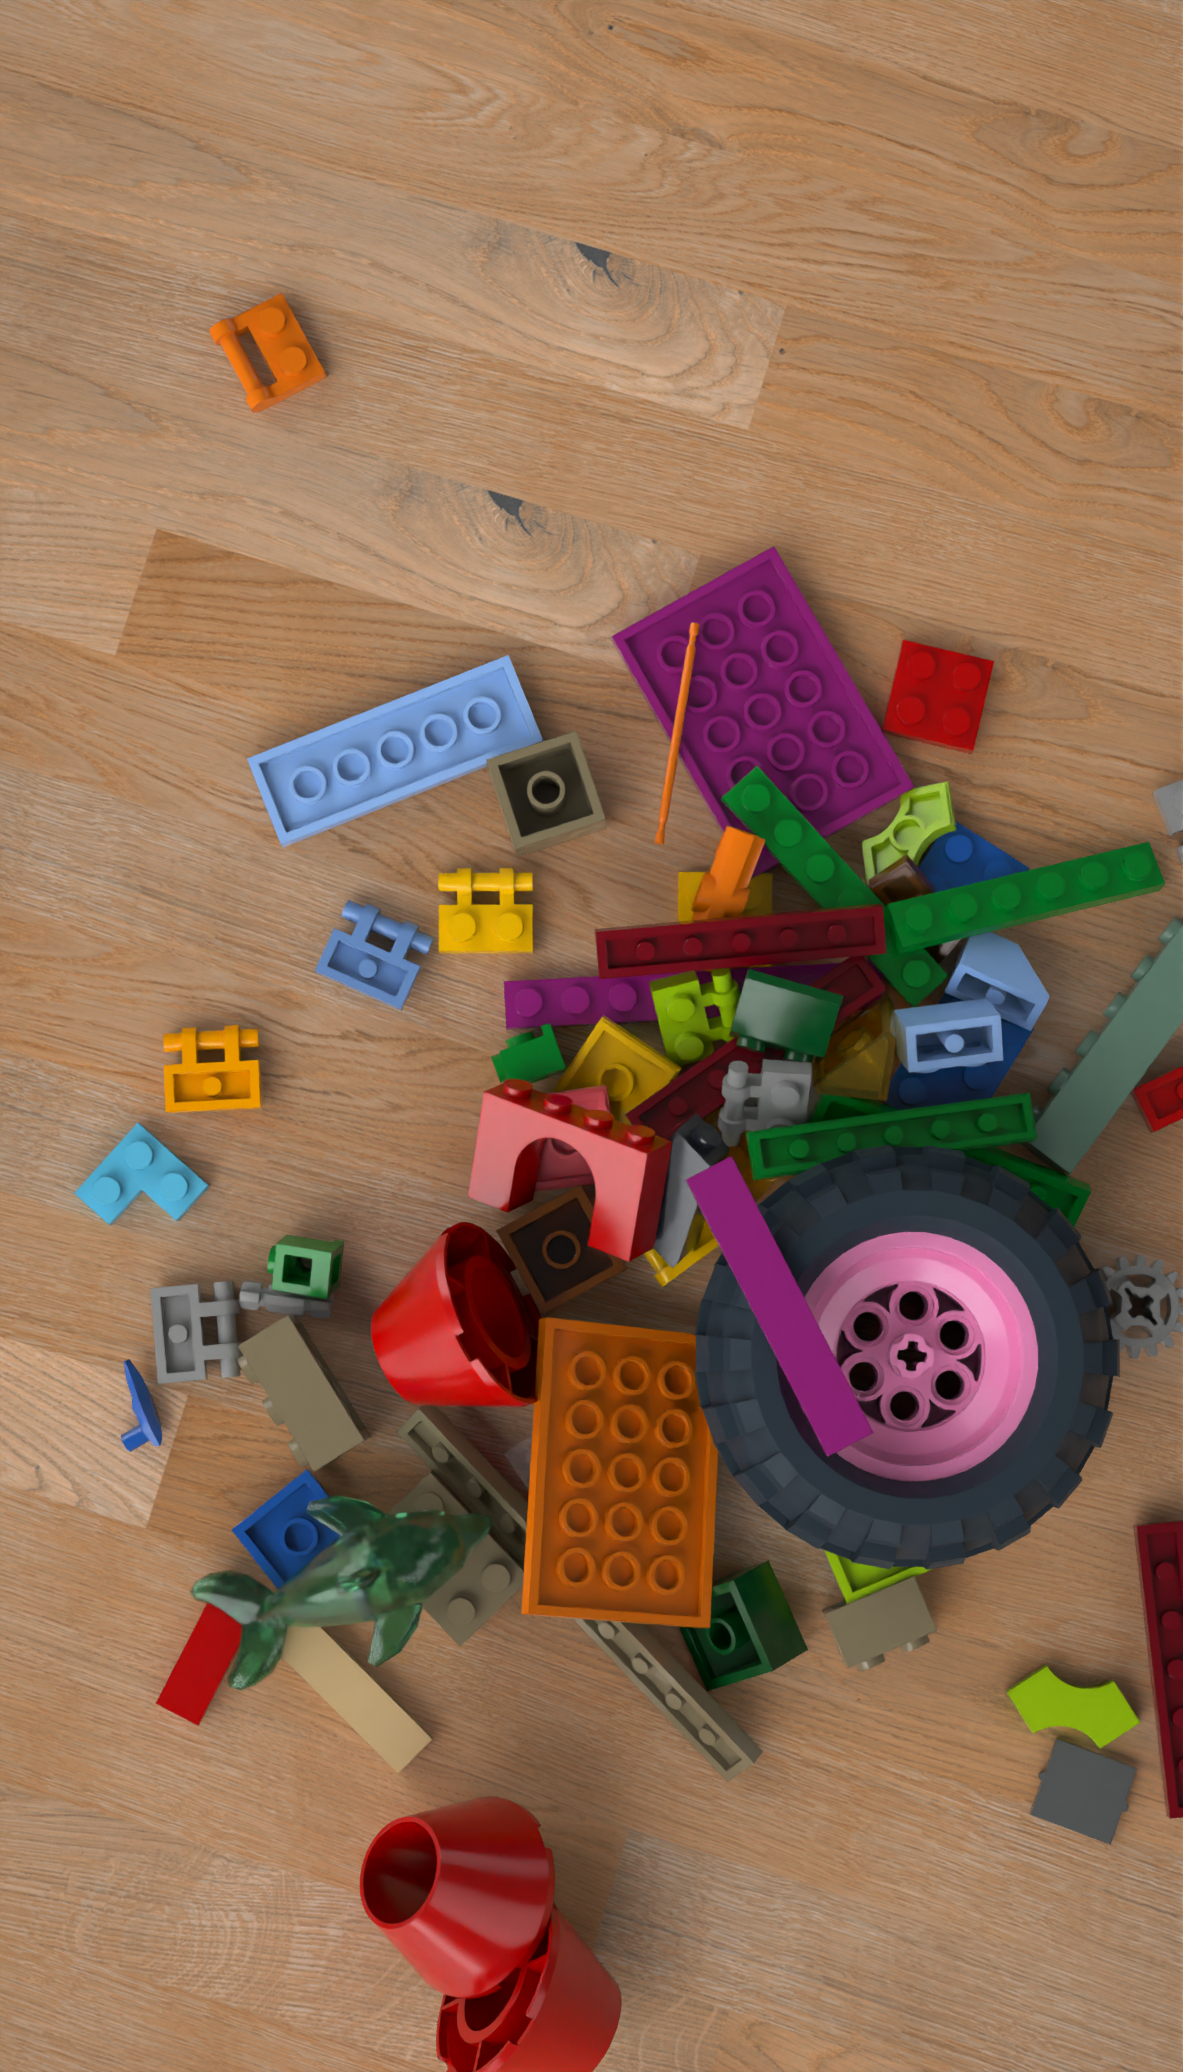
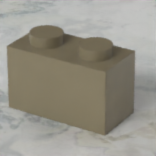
M914 1576L849 1604H846L845 1600L822 1609L844 1664L847 1668L856 1665L858 1671H864L885 1661L883 1653L901 1646L903 1652H908L930 1642L927 1635L937 1631Z

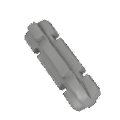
M244 1281L241 1287L239 1302L240 1306L244 1309L260 1310V1306H265L267 1312L304 1316L305 1312H311V1317L324 1319L330 1318L332 1314L333 1294L325 1299L272 1290V1283H269V1287L265 1288L262 1287L263 1282Z

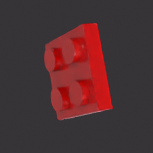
M903 640L882 724V732L892 736L972 754L994 661Z

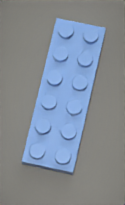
M509 655L249 757L247 761L280 844L284 848L487 767L486 759L542 742L543 739Z

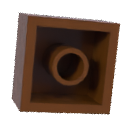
M581 1184L496 1230L541 1315L554 1310L627 1270L621 1258L588 1246L594 1208Z

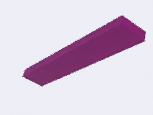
M732 1156L686 1179V1183L826 1456H830L873 1434V1430Z

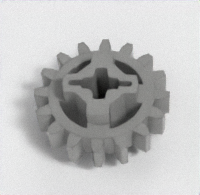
M1136 1255L1133 1266L1129 1265L1125 1256L1116 1258V1271L1107 1265L1100 1268L1108 1291L1114 1297L1113 1313L1109 1315L1113 1339H1120V1351L1124 1346H1127L1128 1357L1138 1359L1141 1347L1144 1348L1149 1357L1157 1356V1343L1166 1348H1171L1174 1346V1342L1169 1335L1171 1331L1183 1333V1325L1177 1321L1178 1316L1183 1315V1306L1179 1305V1298L1183 1297V1288L1175 1289L1173 1286L1179 1274L1173 1271L1163 1275L1161 1271L1164 1261L1160 1259L1155 1260L1150 1267H1146L1145 1255ZM1138 1274L1152 1279V1281L1143 1287H1135L1130 1280H1126L1125 1276ZM1130 1297L1144 1298L1145 1303L1141 1306L1144 1317L1141 1315H1129L1128 1311L1132 1307L1129 1301ZM1164 1297H1166L1167 1301L1165 1320L1160 1317V1301ZM1130 1326H1139L1144 1333L1148 1334V1337L1132 1339L1122 1335L1121 1332L1127 1330Z

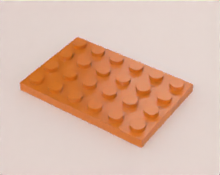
M550 1317L539 1319L534 1396H537V1402L534 1403L521 1614L710 1628L718 1450L713 1443L706 1418L700 1407L695 1377V1334Z

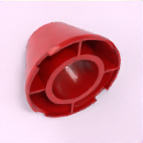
M460 1222L444 1230L375 1310L371 1320L374 1350L379 1364L392 1387L403 1399L411 1404L430 1406H529L537 1402V1396H534L539 1319L541 1317L531 1294L522 1296L510 1272L517 1268L510 1256L488 1232L473 1223Z
M478 1797L398 1818L387 1824L376 1835L366 1852L360 1873L362 1905L372 1922L433 1989L456 1998L471 1999L483 1997L501 1989L503 1986L500 1982L516 1967L523 1969L534 1955L544 1936L551 1915L555 1893V1866L552 1849L544 1845L538 1830L541 1824L537 1818L522 1805L500 1797Z
M554 1902L544 1936L534 1955L523 1969L516 1967L500 1982L503 1986L501 1989L489 1995L471 1999L456 1998L446 1994L443 1996L437 2021L436 2052L438 2060L446 2063L448 2068L446 2072H592L601 2062L612 2043L618 2027L622 2005L621 1991L618 1984Z

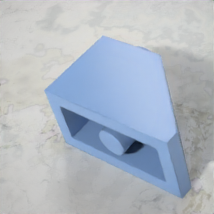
M992 932L967 938L944 991L963 1001L987 998L1001 1014V1018L1029 1031L1032 1030L1050 997L1019 945Z

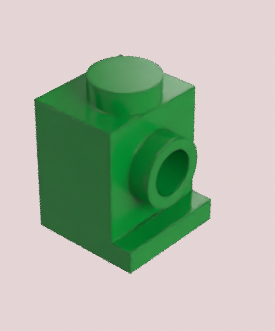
M550 1023L541 1026L543 1036L534 1038L532 1031L517 1035L506 1040L507 1049L491 1056L500 1083L508 1079H520L533 1084L566 1071Z
M293 1235L283 1237L276 1245L272 1246L268 1257L267 1270L268 1273L273 1274L272 1290L325 1299L330 1297L340 1287L344 1241L334 1240L330 1242ZM301 1257L312 1259V1267H305L302 1264Z

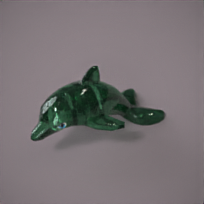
M338 1495L309 1502L306 1513L335 1532L339 1537L321 1550L278 1590L273 1592L249 1574L235 1570H225L209 1573L194 1583L190 1591L195 1600L209 1603L221 1609L241 1625L239 1652L234 1666L227 1676L228 1687L237 1690L247 1689L256 1686L272 1674L282 1658L288 1627H325L375 1621L367 1662L378 1667L403 1650L418 1627L424 1601L442 1588L463 1568L471 1549L487 1536L492 1527L490 1517L479 1513L451 1515L440 1510H417L387 1514L367 1501Z

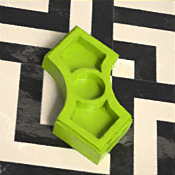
M948 781L913 788L901 795L899 811L889 827L879 835L862 842L867 886L869 885V879L906 854L918 867L922 854L933 841L944 834L957 830L951 787Z
M1043 1665L1005 1690L1033 1734L1048 1727H1071L1085 1733L1101 1749L1141 1723L1112 1679L1094 1686H1075L1060 1680L1048 1666Z

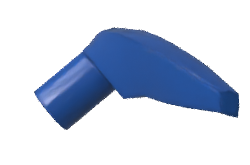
M128 1359L124 1361L125 1375L132 1396V1410L139 1421V1425L122 1434L121 1440L126 1449L131 1452L148 1441L154 1446H160L162 1442V1429L149 1389L136 1367Z

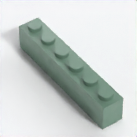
M1174 917L1158 937V940L1164 944L1154 958L1147 954L1130 975L1136 981L1126 996L1118 992L1106 1007L1102 1015L1107 1017L1108 1021L1097 1034L1091 1029L1075 1050V1053L1081 1056L1071 1071L1063 1067L1052 1080L1047 1090L1053 1095L1043 1109L1037 1105L1032 1108L1038 1140L1021 1143V1145L1059 1173L1064 1175L1072 1173L1183 1022V919L1180 921Z

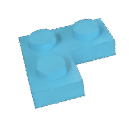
M137 1123L74 1194L109 1225L115 1223L142 1191L173 1219L179 1221L206 1192L210 1185L142 1124Z

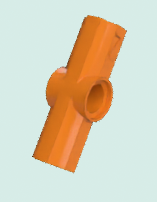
M729 825L726 826L716 849L710 871L704 873L691 908V911L694 913L691 920L742 916L751 889L748 885L765 843L764 838Z

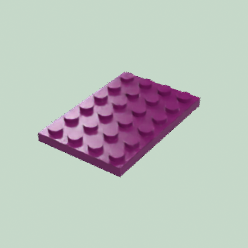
M774 546L618 632L611 638L671 743L686 648L690 639V624H700L699 633L695 641L696 651L678 757L722 833L727 825L751 833L721 799L756 766L762 770L824 839L898 799L901 795L914 788V785ZM764 846L751 879L780 865Z

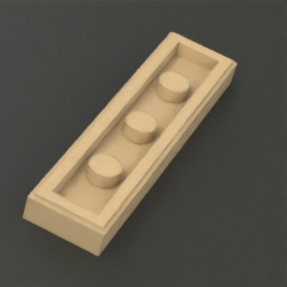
M298 1601L262 1636L397 1774L433 1739V1736Z

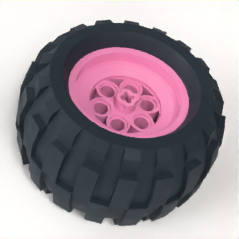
M891 1145L854 1150L849 1154L818 1163L785 1182L757 1205L874 1432L842 1450L826 1456L731 1268L721 1252L714 1264L715 1267L703 1299H701L695 1331V1377L700 1407L706 1418L713 1443L730 1473L757 1506L763 1509L785 1530L817 1549L821 1548L847 1558L854 1563L885 1569H890L891 1567H924L926 1570L963 1564L966 1558L993 1548L999 1551L1031 1532V1525L1052 1507L1059 1509L1083 1481L1079 1474L1095 1447H1102L1113 1413L1108 1411L1113 1376L1120 1377V1339H1113L1107 1307L1113 1302L1101 1269L1093 1268L1078 1242L1081 1240L1080 1233L1058 1207L1052 1209L1030 1190V1183L999 1165L992 1167L966 1157L962 1151L930 1145L924 1147H892ZM910 1291L917 1293L924 1302L922 1315L913 1321L903 1317L899 1311L900 1298ZM864 1312L873 1314L879 1322L877 1336L869 1341L859 1339L853 1329L856 1317ZM948 1321L959 1323L965 1334L962 1344L952 1350L942 1344L939 1336L942 1326ZM908 1341L913 1342V1349L922 1353L921 1362H913L911 1370H906L905 1361L898 1360L897 1358L898 1350L907 1349ZM859 1362H866L871 1365L875 1373L872 1386L863 1391L853 1388L849 1380L851 1368ZM947 1370L954 1372L960 1380L958 1393L950 1399L942 1398L935 1388L937 1377ZM900 1391L910 1393L915 1400L916 1406L914 1413L909 1418L898 1420L890 1411L891 1399Z

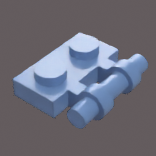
M348 900L341 917L356 923V927L352 935L334 928L315 972L402 1011L421 970L419 965L405 960L408 951L412 948L428 955L435 938L420 932L419 926L406 920L402 924L380 914L381 909L369 903L364 907ZM372 931L395 941L391 952L367 943Z

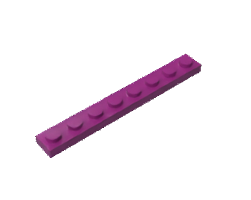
M840 963L730 969L732 979L738 983L741 994L748 969L809 986ZM870 964V966L872 967V969L875 971V973L877 974V976H878V977L880 978V980L882 981L881 975H880V974L878 973V971ZM695 971L699 985L713 982L711 972ZM685 972L600 980L598 976L504 981L506 1030L536 1029L549 1023L551 1028L597 1025L603 1015L617 1024L658 1022L649 982ZM881 994L858 1011L882 1010L883 995ZM714 1004L704 1007L707 1019L721 1016L719 1006Z

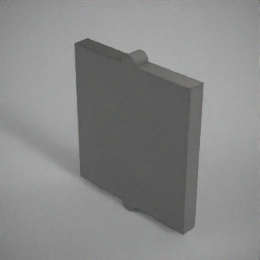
M1056 1738L1045 1771L1038 1773L1041 1782L1030 1814L1111 1845L1121 1813L1129 1808L1126 1799L1137 1768Z

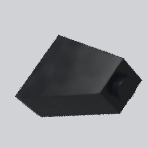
M697 1113L667 1139L672 1141L654 1249L671 1268L679 1263L698 1244L706 1221L685 1180L725 1160L730 1149L721 1140L717 1130L712 1125L704 1122Z

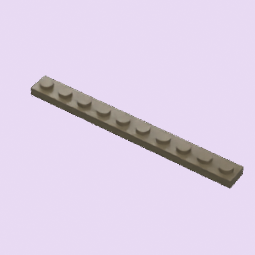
M422 1405L396 1432L524 1566L528 1503L452 1424L444 1413L436 1406ZM573 1618L727 1782L751 1766L762 1754L763 1751L748 1734L738 1726L714 1698L684 1669L680 1662L666 1650L644 1624Z

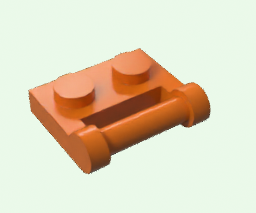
M282 293L234 318L221 320L209 329V334L214 343L222 346L247 393L245 401L253 413L261 412L326 378L324 369ZM250 332L276 380L275 383L269 386L263 385L238 337Z

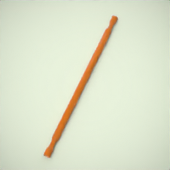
M698 623L690 624V639L686 648L658 818L659 828L654 842L660 845H664V830L669 815L696 651L695 641L700 627Z

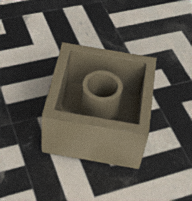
M577 731L486 759L490 778L517 858L606 829V818Z

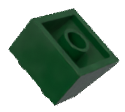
M748 969L729 1036L738 1039L736 1046L748 1051L763 1054L765 1048L768 1047L784 1052L783 1060L812 1063V1060L821 1062L825 1056L843 996Z
M769 1560L736 1571L712 1582L710 1628L679 1626L707 1691L774 1671L808 1650Z

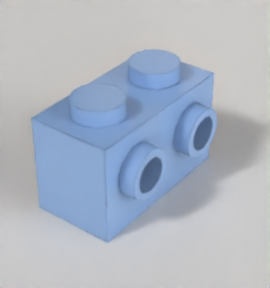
M987 998L894 1010L896 1053L908 1072L931 1073L941 1068L956 1066L977 1067L987 1062L1003 1061L1001 1014Z

